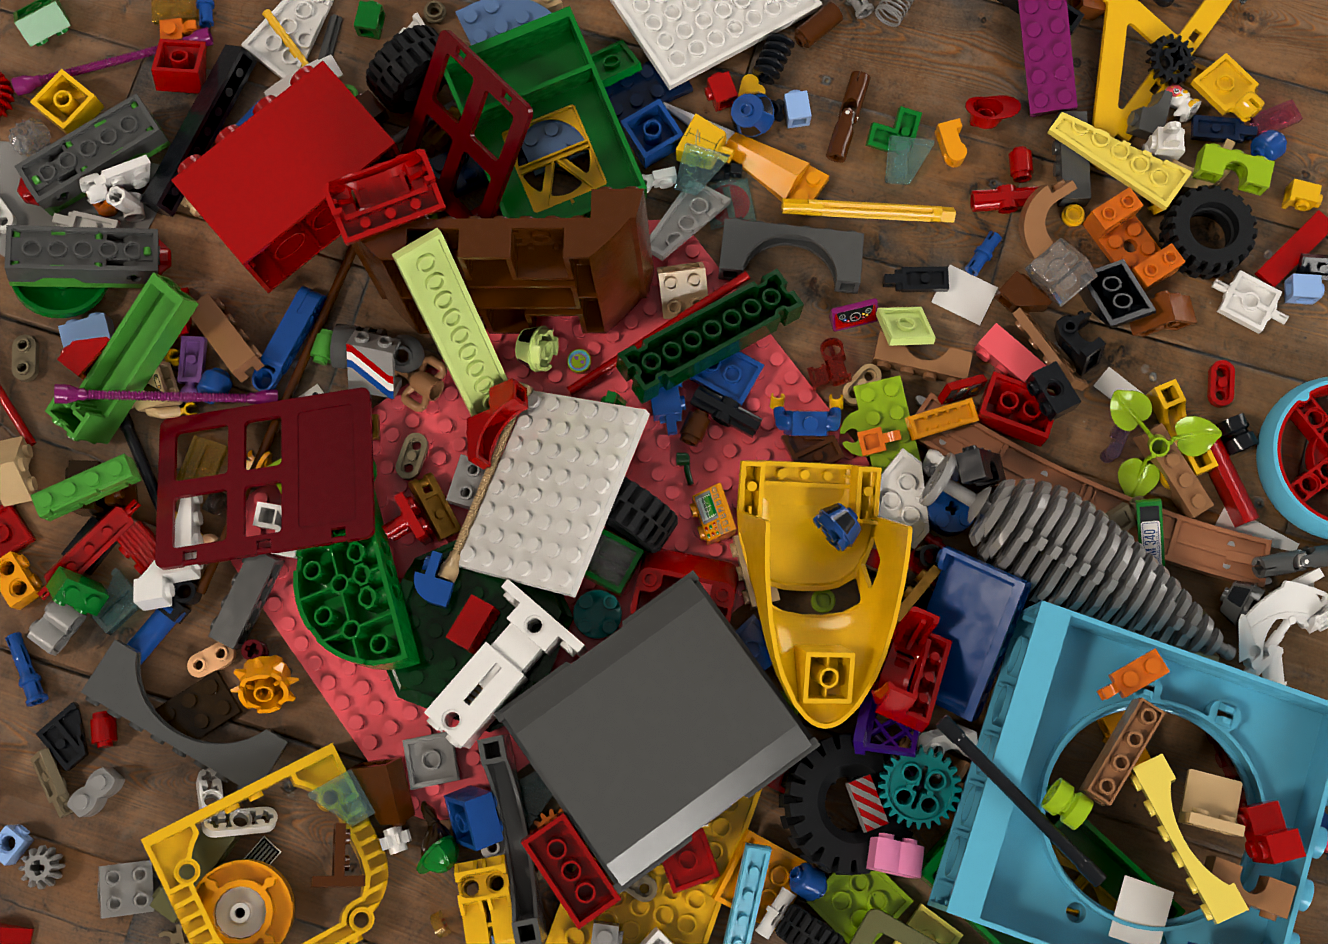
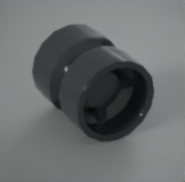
M1244 413L1216 424L1222 432L1220 438L1226 439L1224 446L1229 456L1259 443L1254 432L1247 430L1250 424Z

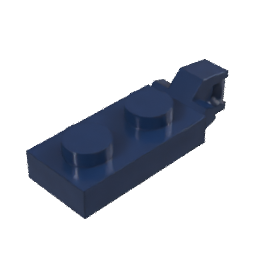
M1193 115L1191 118L1190 140L1224 143L1228 138L1236 142L1235 144L1243 143L1244 140L1252 141L1257 136L1258 127L1245 126L1244 122L1240 121L1239 118Z

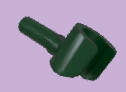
M677 453L676 466H684L688 485L694 484L690 471L689 455L687 453Z

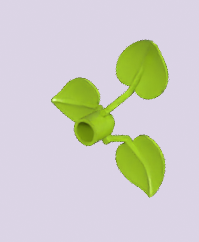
M1116 390L1111 397L1110 412L1115 424L1125 431H1132L1139 424L1149 437L1147 445L1151 454L1144 461L1139 458H1130L1124 461L1118 470V480L1124 494L1132 498L1146 495L1157 485L1160 478V470L1154 464L1148 463V461L1156 458V456H1165L1174 441L1178 440L1177 446L1183 454L1194 457L1207 452L1222 436L1220 429L1211 421L1198 416H1187L1176 423L1175 431L1177 436L1167 440L1163 435H1153L1142 422L1148 419L1152 413L1151 401L1145 394L1133 390Z

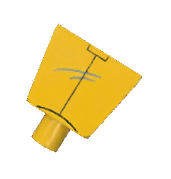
M695 113L676 148V160L712 169L718 159L730 163L735 150L725 146V131Z

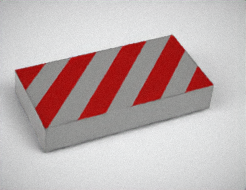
M870 774L845 783L863 833L889 823Z

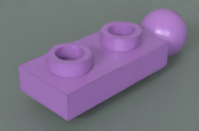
M181 337L177 382L185 384L180 390L182 393H197L195 384L199 383L205 372L208 342L206 337Z

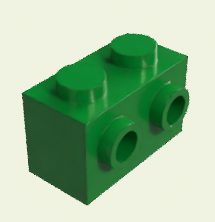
M61 566L57 568L46 585L55 603L61 606L70 605L77 612L84 615L90 613L97 616L110 597L102 583Z

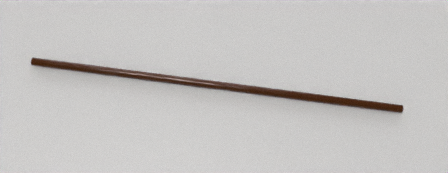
M351 244L281 400L293 398L311 357L310 352L317 333H320L321 329L324 328L356 256V252ZM281 418L272 419L250 469H255L263 454L269 452L281 425ZM253 487L247 489L246 501ZM227 522L223 528V531L218 541H223L226 539ZM219 562L207 564L198 584L197 592L205 595Z

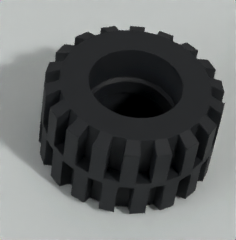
M795 904L790 905L782 918L783 920L779 922L775 929L777 936L787 944L845 943L842 935Z

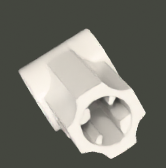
M119 186L110 188V191L106 194V201L123 212L125 221L138 222L145 219L144 204L140 202L142 198L140 193L127 192Z

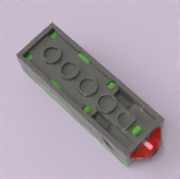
M136 93L15 165L16 170L21 176L17 192L25 203L40 206L53 216L54 213L62 211L86 196V193H83L80 188L79 180L82 177L93 173L101 175V171L143 155H147L149 158L171 145L150 110Z
M6 225L5 271L10 286L143 288L152 273L162 275L172 265L171 249L159 240L158 229Z

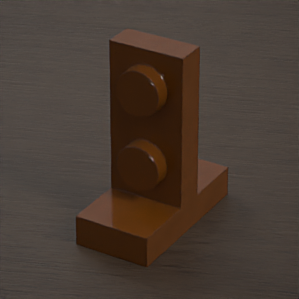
M335 823L333 825L332 876H312L310 888L365 886V875L344 876L345 871H349L350 856L345 855V845H350L351 832L350 829H346V823Z

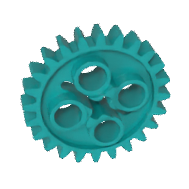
M919 745L915 758L907 756L897 758L891 755L892 765L884 763V768L887 772L879 773V776L885 780L878 782V787L885 789L879 792V798H887L882 803L883 808L891 807L888 811L889 816L891 817L897 813V823L906 819V826L908 828L912 822H916L917 829L920 830L922 823H926V826L930 829L931 821L933 820L938 825H941L939 817L943 816L949 819L947 810L956 811L952 802L961 801L960 797L955 794L962 792L961 786L955 785L961 781V778L957 775L952 776L958 771L957 767H949L951 764L950 758L942 760V751L933 755V747L931 746L927 752H924L922 745ZM908 766H915L918 772L914 776H908L904 773V770ZM928 766V770L923 778L924 788L920 789L917 805L915 808H912L911 805L916 797L915 786L920 784L923 767ZM933 774H940L943 777L942 781L938 784L931 783L929 778ZM901 790H907L910 792V797L906 800H900L897 798V794ZM926 798L935 800V804L930 808H925L921 805L922 801Z

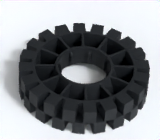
M841 734L819 740L820 746L793 765L790 773L784 774L781 786L785 788V793L779 795V808L785 809V815L780 816L783 829L789 828L791 832L787 839L792 847L800 848L802 850L800 856L809 864L816 863L817 869L827 873L835 872L836 875H860L873 871L866 869L870 837H878L879 833L894 835V840L902 842V838L911 839L914 834L908 830L906 819L897 823V813L891 817L889 816L888 811L891 807L883 808L889 823L869 832L863 833L861 825L857 826V830L847 832L846 828L839 829L831 822V817H828L825 808L826 793L830 785L836 784V780L840 777L847 778V781L850 782L870 774L879 796V792L885 790L878 787V782L885 781L879 776V773L887 772L884 768V763L892 765L890 756L893 754L866 751L865 755L855 754L854 736H851V734ZM880 741L871 742L874 744H882V742ZM909 770L904 771L906 775L911 776ZM901 790L897 794V798L900 800H906L910 797V792L907 790ZM917 792L914 802L912 804L917 803ZM880 798L881 804H882L887 798Z

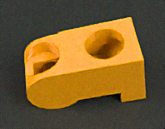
M960 118L939 123L935 130L944 161L949 167L953 168L959 167L967 154V148L959 137L963 127Z

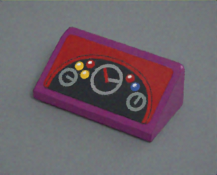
M873 298L832 308L829 319L833 331L837 332L877 322V299Z

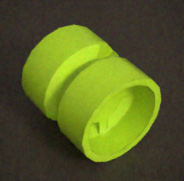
M1062 778L1056 780L1041 802V808L1053 816L1059 814L1060 821L1072 830H1076L1085 821L1094 805V801L1082 792L1074 793V787Z

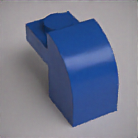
M432 551L431 556L427 555L424 560L422 569L426 570L425 574L415 571L414 585L419 595L426 602L447 609L455 585L452 582L436 577L443 554Z

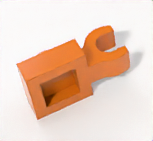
M182 18L159 20L160 39L182 40L183 37L189 36L194 31L201 29L200 25H197L196 20H187L185 22Z
M881 427L857 432L863 456L887 451L885 443L902 440L900 430L882 433Z

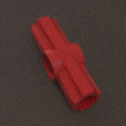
M1007 184L996 189L974 190L971 192L970 206L972 212L998 211L1001 214L1013 213L1018 209H1022L1028 197L1040 186L1016 188L1015 185Z

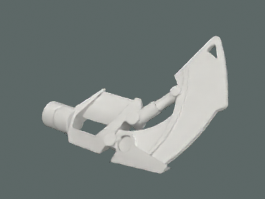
M1285 580L1280 588L1261 599L1246 615L1241 614L1238 620L1239 663L1243 661L1244 671L1257 676L1262 673L1263 678L1286 686L1287 681H1284L1282 654L1284 652L1283 648L1278 645L1292 624L1296 622L1300 625L1304 624L1328 603V593L1305 584ZM1317 595L1322 596V599L1319 600V598L1317 597ZM1277 619H1283L1277 630H1274L1268 640L1264 642L1272 624Z

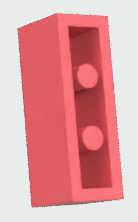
M997 323L974 348L976 355L982 361H988L995 367V372L1023 382L1028 379L1031 373L1047 366Z

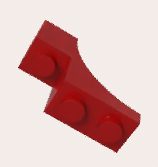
M513 378L489 388L490 409L467 418L468 461L483 470L491 467L493 448L504 427L515 416L528 409L527 388Z

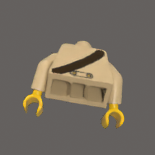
M169 349L143 389V392H179L171 365H179V357L172 359L173 356L179 354L177 349ZM137 399L131 408H135L139 412H146L150 417L160 419L180 417L182 414H198L187 412L190 407H197L195 403L188 402L184 407L180 408L179 405L183 404L180 400L142 401L140 399L139 401Z

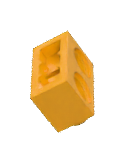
M12 551L0 558V592L10 608L21 610L39 598L37 592L42 589L41 586L43 584L36 574H32L28 568L30 566L28 559L23 554H17ZM14 564V571L9 575L8 568ZM26 584L27 590L21 595L20 589L22 585Z

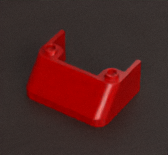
M661 549L654 554L646 551L637 577L630 615L638 610L641 591H657L662 584L663 575L682 579L694 570L699 577V582L712 585L710 597L718 607L727 609L725 617L730 623L738 582L736 566L725 561Z

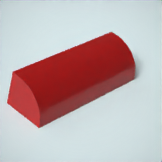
M1219 438L1210 448L1219 466L1208 471V474L1236 528L1260 517L1221 438Z

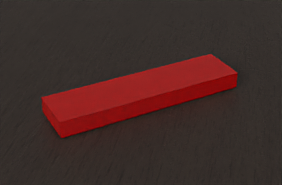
M1318 210L1254 274L1262 282L1275 287L1298 264L1301 253L1308 254L1328 234V217Z

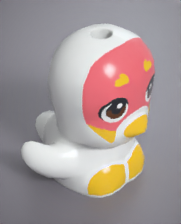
M1173 84L1165 89L1173 93L1170 107L1176 109L1173 115L1180 116V122L1190 120L1198 111L1202 101L1191 98L1190 93L1180 85Z

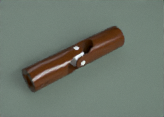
M851 72L839 111V120L834 127L826 157L831 161L843 163L846 160L854 134L853 125L856 124L871 79L865 72ZM848 107H854V108H856V109H857V110H856V113H855L851 108H848Z

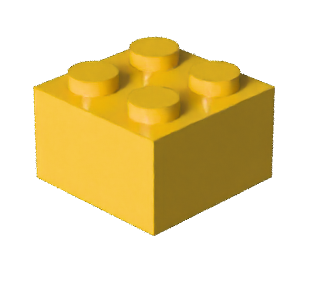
M63 69L30 101L44 117L65 134H69L91 121L105 108L93 93Z

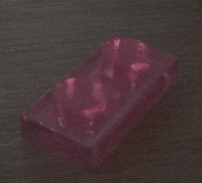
M1293 99L1259 112L1255 117H1250L1251 120L1249 122L1251 126L1258 127V136L1267 130L1280 131L1299 123L1303 118Z

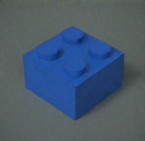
M660 98L620 121L628 144L645 169L675 152L684 135Z
M470 785L444 795L457 844L479 851L504 840L502 835L503 824L496 811L497 800L491 791Z

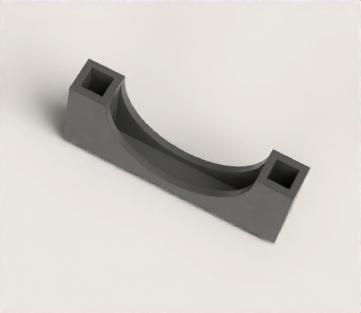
M738 218L725 219L718 279L732 280L744 272L748 263L757 254L766 249L776 246H796L814 253L827 265L833 277L834 292L858 294L861 283L864 233H857L852 230L837 231L831 228L818 229L809 226H790L785 223L771 224L763 221H743Z

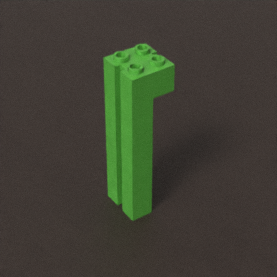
M152 273L79 388H85L87 391H143L199 303L189 294L181 291V288L169 277ZM53 398L45 412L52 417L54 424L63 427L67 431L66 435L72 440H84L92 444H108L136 400H108V398L107 400L105 398L104 400H99L98 398L96 400L95 398H87L69 404H55Z

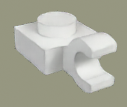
M675 166L652 171V174L649 175L642 174L647 184V193L653 186L654 188L666 189L672 187L673 184H677Z

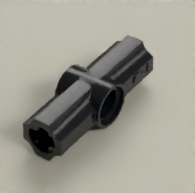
M701 385L696 389L690 401L691 405L711 415V418L726 427L731 426L753 438L763 420L759 416L743 409L734 399L727 396L721 397Z

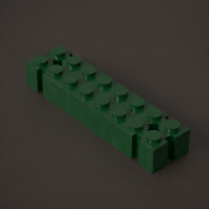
M775 269L762 276L759 285L753 281L642 340L641 348L637 349L633 345L619 352L616 368L626 382L631 379L633 380L632 391L643 404L658 396L661 387H664L667 391L777 331L780 322L786 326L799 319L804 303L794 290L790 292L786 290L788 282L780 271Z

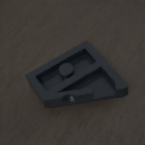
M72 702L36 733L65 771H70L89 755L80 708L77 702Z

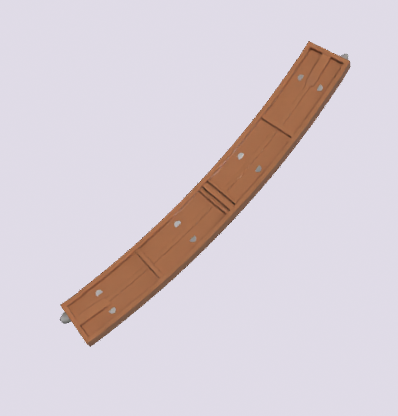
M932 392L927 398L920 395L915 397V402L920 407L916 414L949 404L941 405L937 399L938 397ZM977 421L916 440V443L927 450H937L943 456L950 452L954 455L962 453V448L977 445V448H984V450H991V452L1000 454L1006 480H1015V486H1017L1020 480L1031 478L1035 479L1033 487L1039 481L1050 482L1052 489L1055 485H1061L1068 489V494L1070 492L1076 493L1082 497V501L1087 500L1095 505L1096 510H1101L1104 513L1122 502L1130 505L1129 501L1132 499L1130 496L1086 479L1030 452ZM998 485L991 486V487H992L993 489H996ZM1162 509L1165 563L1232 583L1236 580L1258 583L1259 587L1264 588L1265 585L1272 582L1269 577L1257 578L1252 571L1253 566H1251L1252 560L1255 557L1270 555L1272 540L1218 527ZM1137 525L1127 530L1134 537L1135 542L1137 541Z

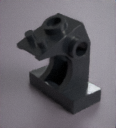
M1079 311L1076 316L1066 315L1056 321L1054 329L1058 346L1076 364V372L1080 376L1100 363L1106 345L1101 337H1098L1093 342H1089L1080 336L1078 331L1089 324V317L1092 314L1091 312L1084 313L1083 311Z

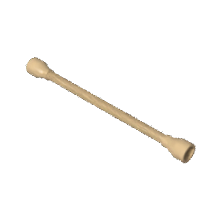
M519 382L527 388V397L532 394L534 389L531 386ZM518 415L504 427L498 438L499 440H497L491 457V467L486 468L483 474L482 482H480L476 491L475 499H473L469 508L468 516H466L467 519H465L462 525L461 533H459L452 552H450L448 558L439 568L436 575L439 579L455 584L459 574L460 552L466 543L467 535H469L478 514L477 512H479L483 498L486 495Z

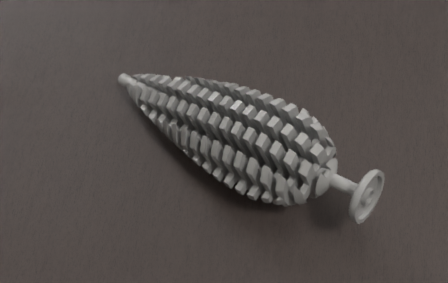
M951 452L942 459L931 475L921 494L919 503L923 506H930L943 491L969 507V523L976 517V521L970 529L969 538L973 547L981 542L977 548L979 560L986 563L988 558H990L987 562L988 564L1030 582L1031 589L1027 601L1036 604L1038 601L1043 600L1177 648L1182 647L1183 650L1194 654L1199 650L1204 652L1203 655L1207 656L1218 653L1228 661L1235 657L1236 648L1223 642L1224 636L1220 629L1214 628V621L1207 614L1203 615V608L1195 601L1192 602V596L1185 589L1181 590V584L1173 576L1170 577L1169 570L1162 564L1158 565L1157 559L1150 553H1146L1145 547L1138 541L1135 542L1134 537L1126 530L1122 531L1113 520L1109 521L1106 513L1096 510L1095 505L1087 500L1082 501V497L1076 493L1070 492L1068 494L1066 487L1055 485L1052 489V484L1046 481H1039L1033 487L1035 485V479L1033 478L1022 479L1015 486V480L1008 479L1000 482L992 494H990L992 487H987L976 494L951 479L957 465V459Z

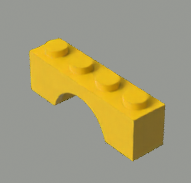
M1174 379L1154 387L1146 394L1151 401L1152 409L1159 423L1164 425L1171 438L1177 436L1175 431L1176 423L1180 419L1187 417L1186 398L1177 380ZM1211 449L1202 455L1194 457L1187 456L1181 452L1195 476H1199L1219 466Z

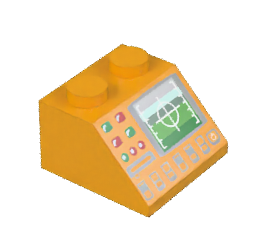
M721 483L715 484L692 496L693 503L689 504L693 518L698 517L700 526L697 527V531L701 541L705 540L706 544L710 545L735 536L736 526Z

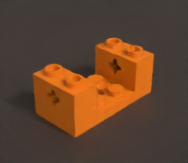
M1129 187L1091 211L1082 225L1110 263L1122 259L1125 260L1144 292H1147L1175 274L1186 261L1172 243L1162 250L1136 217V214L1144 205ZM1124 243H1132L1135 251L1127 252L1124 249Z

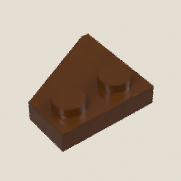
M834 435L781 436V440L793 462L835 463L845 457Z

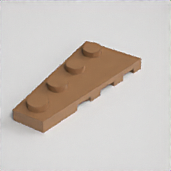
M1019 307L1012 313L1017 319L1015 321L1017 327L1023 333L1026 331L1031 337L1028 339L1030 344L1036 350L1040 349L1045 355L1042 359L1047 365L1057 361L1070 384L1075 389L1083 391L1090 386L1085 379H1079L1074 375L1077 369L1071 362L1069 363L1064 357H1059L1061 350L1050 339L1046 341L1045 337L1047 334L1028 311Z

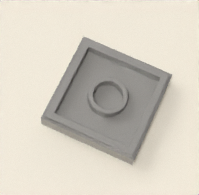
M446 732L402 740L410 790L461 780L456 749L445 738L448 735Z

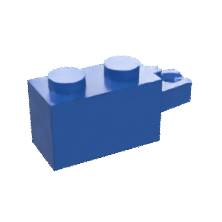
M682 383L667 391L664 387H661L658 396L651 399L653 420L660 421V424L666 423L668 436L677 435L676 422L682 421V410H686L685 397L680 396L678 388L683 387Z

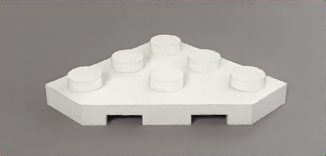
M902 448L881 474L878 516L912 526L911 547L915 549L930 531L927 506L919 503L925 488L923 467L921 461Z

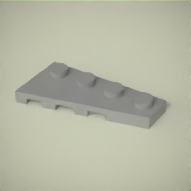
M691 178L650 234L652 255L663 261L730 205L731 199Z

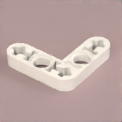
M210 768L207 770L202 769L197 776L196 789L199 810L207 806L204 802L207 798H214L217 801L224 798L221 780L215 776L217 772ZM206 777L212 781L210 790H207V780H204ZM271 807L243 808L229 814L222 811L201 822L203 833L212 838L267 833L274 829L278 815ZM262 816H266L269 823H265L264 819H261ZM241 817L246 820L247 824L239 827L234 824L233 820ZM211 821H215L218 828H214L213 824H210Z

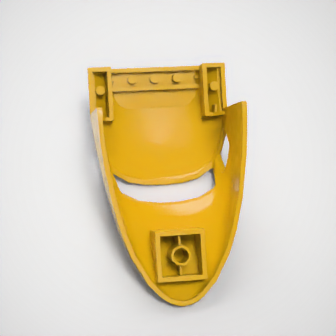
M741 460L737 500L738 536L774 670L790 703L806 721L818 728L828 729L836 727L846 721L860 707L876 681L886 658L896 627L906 583L913 528L912 526L878 516L881 467L834 463ZM836 503H840L846 508H851L857 515V521L861 526V531L852 547H847L843 552L833 547L827 541V537L821 530V527L818 529L813 522V518L819 514V510ZM875 541L880 556V564L872 585L866 562ZM856 579L861 597L857 605L843 612L823 615L799 614L783 611L772 604L771 587L791 591H825L839 588L849 581Z

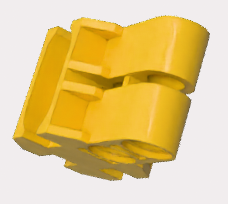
M506 855L454 864L455 883L458 884L459 895H457L458 905L463 919L466 944H492L490 928H493L495 944H515L511 924V892ZM497 877H502L504 880L503 887L498 891H494L492 889L493 880ZM472 882H477L479 885L478 892L473 896H469L467 893L468 885ZM489 910H490L491 921H492V922H489V916H488Z

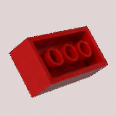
M561 811L521 839V844L578 930L621 900V896L613 887V883L564 811ZM567 864H575L576 869L573 872H568L566 870Z

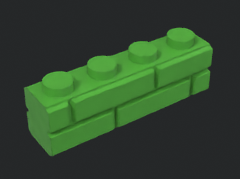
M122 454L31 495L39 517L52 521L83 507V505H88L124 489L129 484L133 485L142 480L134 460L126 454Z

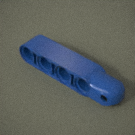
M304 285L298 290L261 357V362L264 366L258 371L254 370L252 374V384L256 390L262 391L276 388L281 377L290 368L314 325L326 300L325 295L315 292Z

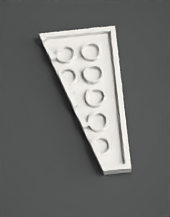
M282 0L272 11V14L306 59H308L334 0ZM266 18L241 44L243 48L281 79L301 68L302 63L297 57H293L289 47L284 45L281 37L276 34Z

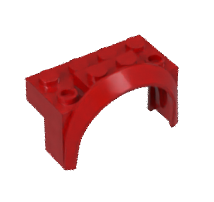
M424 149L414 150L394 159L326 182L321 187L346 246L446 209L436 183V177ZM403 171L407 174L412 187L411 190L408 187ZM352 189H353V192H354V194H355V197H356V199H357V202H358V204H359L360 209L356 207V204H355V202H354L353 196H352V194H351Z
M914 606L895 627L886 658L870 691L874 703L877 704L875 713L923 732L930 724L952 641L932 632L939 623V616ZM896 651H901L904 654L913 656L914 659H910L906 656H903L897 653ZM915 664H916V669H915L914 676H913V679H912V683H911V686H910V689H909V692H908V691H907V688H908V685H909V681H910V678H911L913 669H914Z

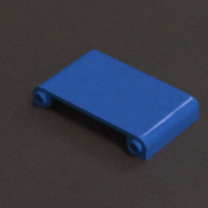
M946 546L936 556V562L941 573L926 610L940 617L938 625L932 632L952 641L935 704L973 722L979 718L985 707L1029 595L1031 583Z

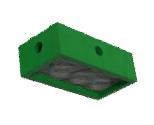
M603 529L584 577L622 597L644 556V550Z

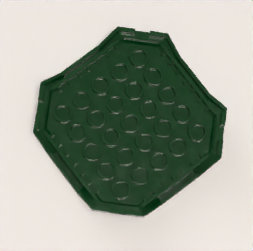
M457 540L432 550L443 554L441 564L448 558ZM432 551L415 558L400 583L420 664L402 669L387 670L397 697L424 708H428L474 656L446 638L471 594L489 603L501 612L480 648L485 642L490 646L510 624L507 617L515 609L503 596L505 591L501 586L505 583L506 579L460 567L448 608H442L426 602L415 588L414 574L415 571L425 574L426 570L422 569L424 560L427 555L431 556ZM511 581L564 628L569 630L574 619L563 594ZM535 624L531 632H539L542 624ZM561 645L557 647L550 657L544 653L525 675L529 681L512 700L552 672ZM459 715L453 718L460 721ZM496 718L485 731L491 733L504 727V724Z

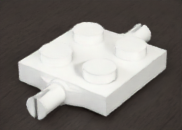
M1241 270L1236 273L1229 285L1216 278L1211 286L1224 293L1217 312L1258 334L1263 331L1267 321L1271 318L1283 325L1289 318L1288 315L1276 310L1282 291Z

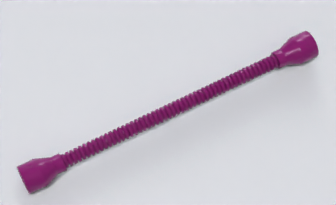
M208 27L198 29L182 39L205 41L207 47L214 45ZM158 45L151 48L148 47V49L129 52L128 54L117 55L114 58L111 57L97 62L94 61V63L83 64L80 67H71L64 71L73 77L90 73V71L93 72L110 66L121 65L124 62L127 63L141 58L144 59V57L155 56ZM59 71L43 76L22 75L12 78V85L18 96L25 95L47 84Z
M55 384L54 403L69 404L87 398H95L96 400L97 398L99 400H104V398L107 400L108 398V400H183L184 402L189 400L192 402L193 400V402L228 401L230 403L231 401V403L247 402L249 404H261L278 401V390L265 389L256 393L249 392L247 395L242 393L241 395L239 393L205 394L204 392L203 394L201 392L163 393L162 391L161 393L159 391L154 393L153 391L124 392L123 390L118 392L115 390L114 392V390L87 391L85 388H77L68 384Z

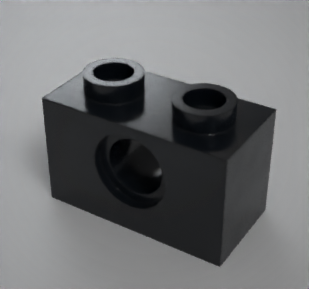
M1057 361L1031 373L1025 381L1029 393L1035 396L1038 401L1041 413L1047 416L1050 422L1075 410L1081 403L1080 398ZM1047 389L1053 390L1056 396L1050 395Z

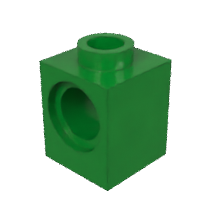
M375 1L359 2L354 21V28L358 36L380 40L386 17L381 4Z

